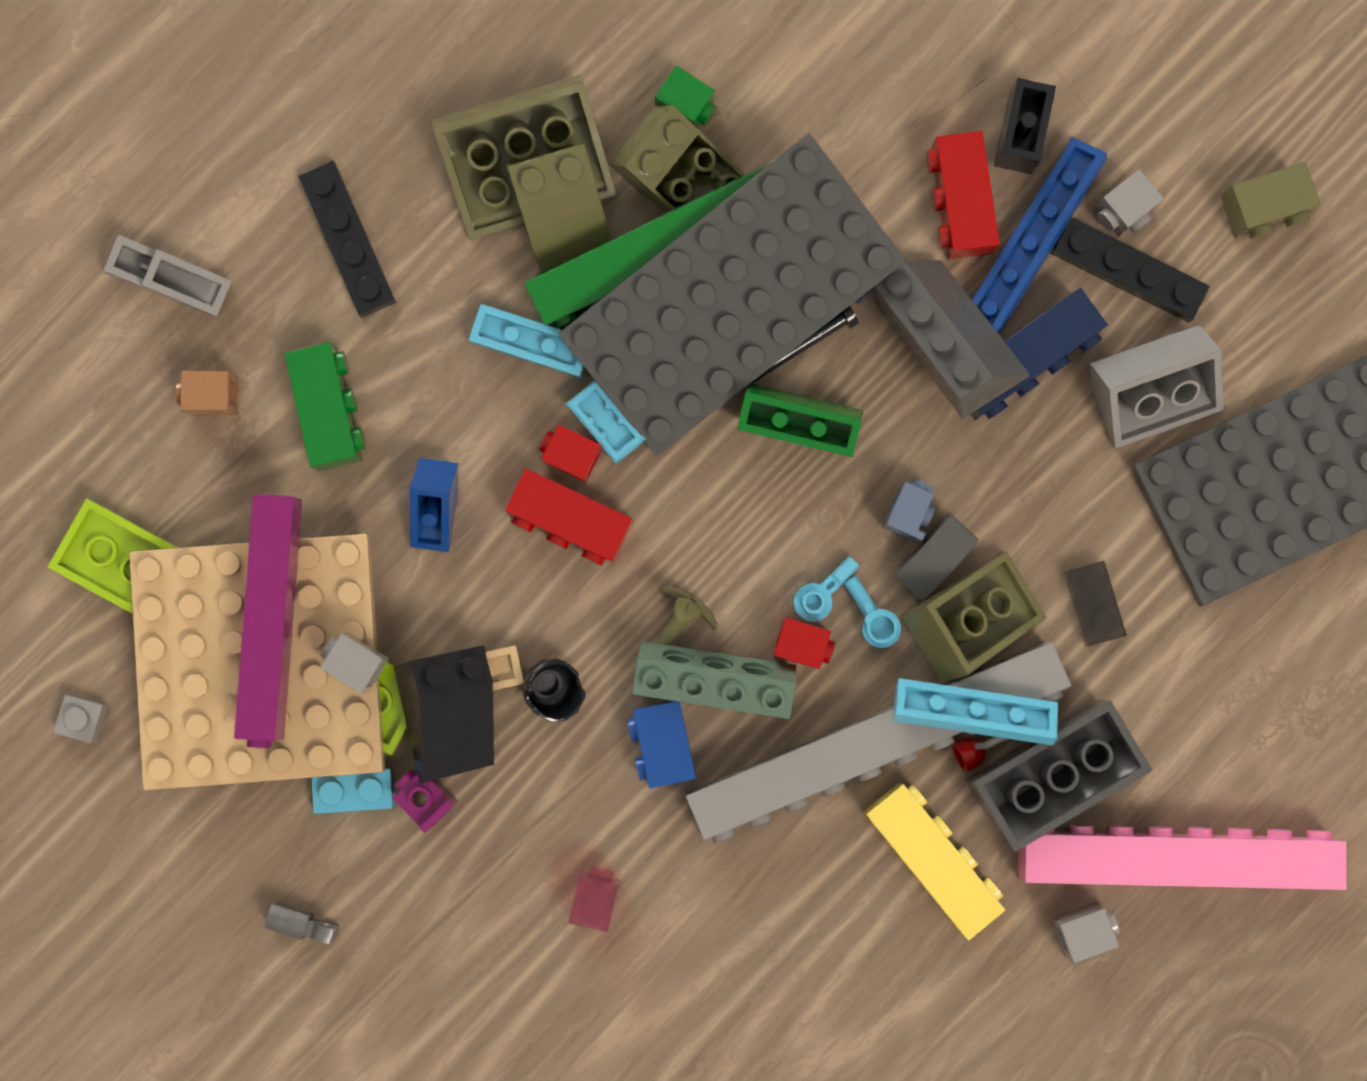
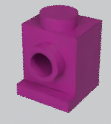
M412 769L394 785L399 792L393 799L420 826L419 828L424 833L429 831L458 803L438 780L420 784L418 774ZM417 791H422L427 795V803L424 806L417 805L414 801V794Z

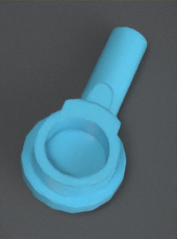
M848 556L821 584L810 583L799 588L793 601L794 609L798 616L809 622L821 621L827 617L833 604L831 595L860 567L857 562Z
M857 575L853 576L843 584L865 617L862 624L864 639L876 648L892 646L901 634V624L898 617L893 612L878 609Z

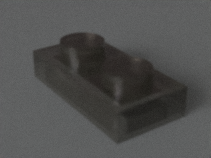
M1105 561L1064 571L1085 645L1092 646L1127 636Z

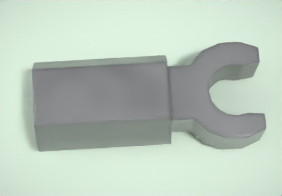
M275 902L270 907L264 928L301 940L310 937L315 941L330 944L331 941H335L339 925L314 919L313 913Z

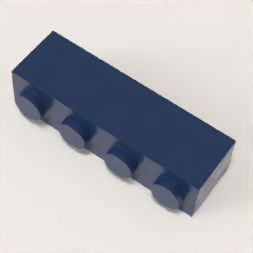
M1081 287L1004 341L1029 372V377L970 414L974 420H977L984 414L990 420L1008 407L1004 401L1015 392L1021 398L1039 385L1036 377L1048 370L1051 375L1055 374L1071 362L1067 355L1079 347L1084 353L1102 340L1098 333L1107 327L1108 324Z

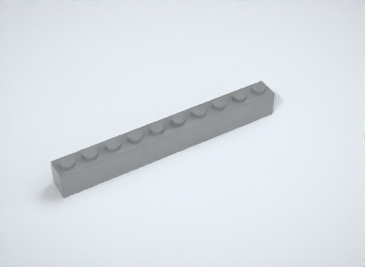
M1053 642L1041 643L944 684L1052 702L1062 698L1061 690L1071 686ZM891 706L685 794L703 839L707 840L712 837L714 843L734 836L736 834L734 828L749 822L752 828L773 819L771 812L785 807L787 812H791L809 804L807 797L818 792H822L824 797L835 794L845 789L843 782L858 776L860 782L873 778L882 773L880 766L894 761L896 766L911 762L918 758L916 751L931 746L932 751H936L955 742L952 736L961 733V731L893 721L894 706Z

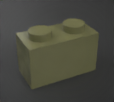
M1306 161L1233 184L1220 195L1235 238L1249 234L1250 239H1256L1273 232L1272 226L1284 222L1287 228L1302 224L1310 220L1309 214L1321 206Z

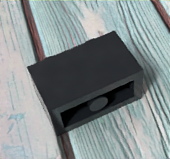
M1017 78L1009 92L994 167L1032 174L1041 161L1056 86Z

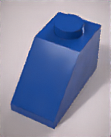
M419 458L410 485V547L449 552L458 496V463Z

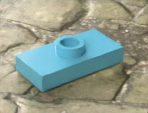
M595 380L566 403L616 465L645 442L646 438L633 428Z

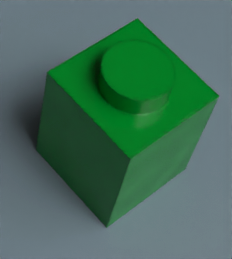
M675 65L655 96V106L674 105L696 128L700 124L706 126L717 108L713 104L715 90Z

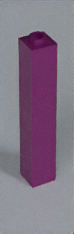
M253 494L234 739L247 740L246 747L271 748L272 741L284 740L302 500L294 496Z

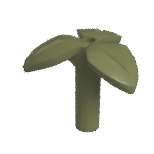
M663 587L660 589L659 593H666L677 600L674 605V616L655 643L673 645L687 623L696 620L699 616L706 619L713 629L717 628L714 615L702 601H695L690 593L678 588Z

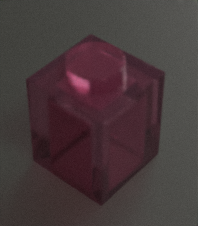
M590 867L589 873L581 872L570 914V924L608 932L620 880L612 878V871Z

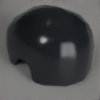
M557 658L543 659L527 671L522 685L523 697L529 709L549 722L566 721L577 714L586 694L580 683L577 670L570 664Z

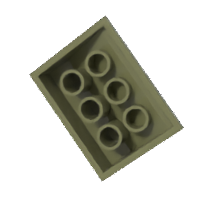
M580 75L432 120L433 131L470 240L525 223L507 165L584 143L600 200L617 195L586 88Z

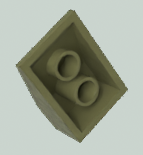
M584 143L507 165L540 273L611 240Z
M1007 551L938 591L901 616L941 683L970 674L1046 619L1045 614Z

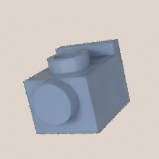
M913 479L911 484L906 481L901 484L882 528L916 543L923 541L926 533L920 531L919 528L920 526L927 527L934 514L936 506L930 503L934 496L935 488L916 479Z

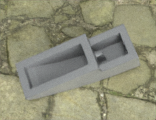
M119 234L103 269L104 274L215 317L219 313L231 284L229 279L161 250L149 248Z

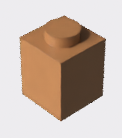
M181 371V382H177L175 387L176 402L178 405H181L180 410L189 415H238V377L230 371Z

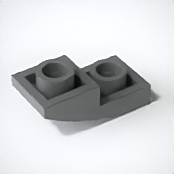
M949 513L924 537L922 545L895 570L894 576L920 600L924 601L977 544L978 538Z

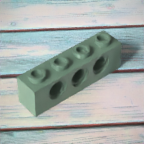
M641 641L632 694L790 719L797 683L796 665Z

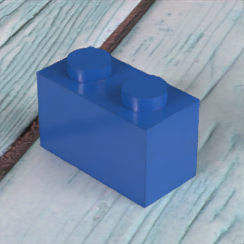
M670 701L633 709L634 718L627 719L631 741H639L642 757L635 758L640 781L647 780L650 789L696 779L680 702Z

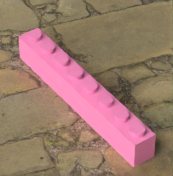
M1075 824L1070 825L1069 832L1052 830L1018 850V878L1025 883L1346 890V841L1332 838V831L1306 830V837H1292V830L1267 829V836H1252V829L1228 828V835H1213L1212 828L1188 827V834H1173L1172 827L1150 826L1148 833H1133L1132 826L1111 825L1109 826V832H1094V826Z

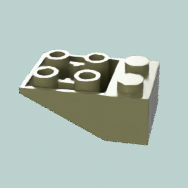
M656 105L609 164L631 186L666 213L745 175L674 105Z

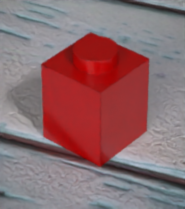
M559 424L555 432L550 430L547 432L539 448V452L544 454L541 460L545 465L585 484L603 450L600 444Z
M785 617L783 618L772 656L814 669H820L822 662L829 664L835 641L829 640L831 631Z

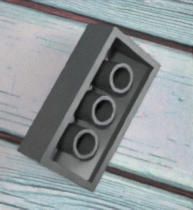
M941 260L905 262L873 287L876 304L962 419L1029 377V372Z
M1099 699L1057 724V740L1054 745L1027 742L965 780L986 815L1015 853L1151 772L1152 768L1111 700Z

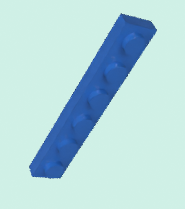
M1071 138L972 299L999 335L1107 160L1106 152L1076 138Z

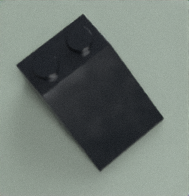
M484 645L393 666L420 784L494 765L493 682Z

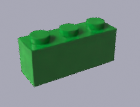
M331 342L285 352L284 355L309 466L316 471L363 461L361 450L366 449V442L361 426L355 427L352 412H357L358 407L353 390H347L344 375L349 374V366L344 351L338 352V349Z
M750 383L745 392L737 430L853 458L863 410Z

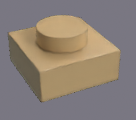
M517 645L486 652L493 682V691L523 684L525 677Z

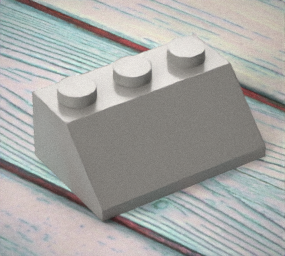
M1200 325L1090 363L1093 395L1115 449L1224 411L1221 349Z

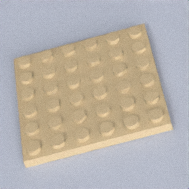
M370 534L299 539L284 740L272 741L271 748L246 747L247 740L234 739L249 543L129 552L143 791L385 771L379 677L368 693L360 694L320 669L325 660L321 657L324 647L333 636L339 638L341 633H349L377 651Z

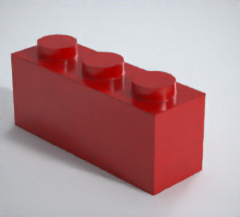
M983 130L937 136L931 150H927L926 158L929 174L935 173L937 188L932 189V201L934 210L941 212L942 226H938L940 249H946L948 260L993 254L999 247L1000 242Z
M526 468L505 509L509 515L513 516L511 524L532 533L534 527L549 533L546 540L564 549H567L570 543L584 549L581 555L583 558L600 566H603L605 560L611 563L615 562L633 524L631 517Z

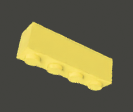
M898 782L863 812L960 933L969 941L1005 911L998 901L1003 895L989 878L982 882L973 869L978 864L963 846L957 850L948 840V837L953 833L938 815L931 819L923 809V806L928 802L913 784L906 788L904 784Z

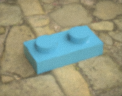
M385 768L384 772L313 777V813L394 808L393 768Z

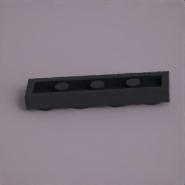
M334 160L298 175L358 315L363 318L397 303Z
M1073 217L1068 222L1051 255L1188 323L1194 320L1210 287Z

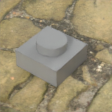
M65 695L53 733L91 744L96 743L108 705L74 695Z

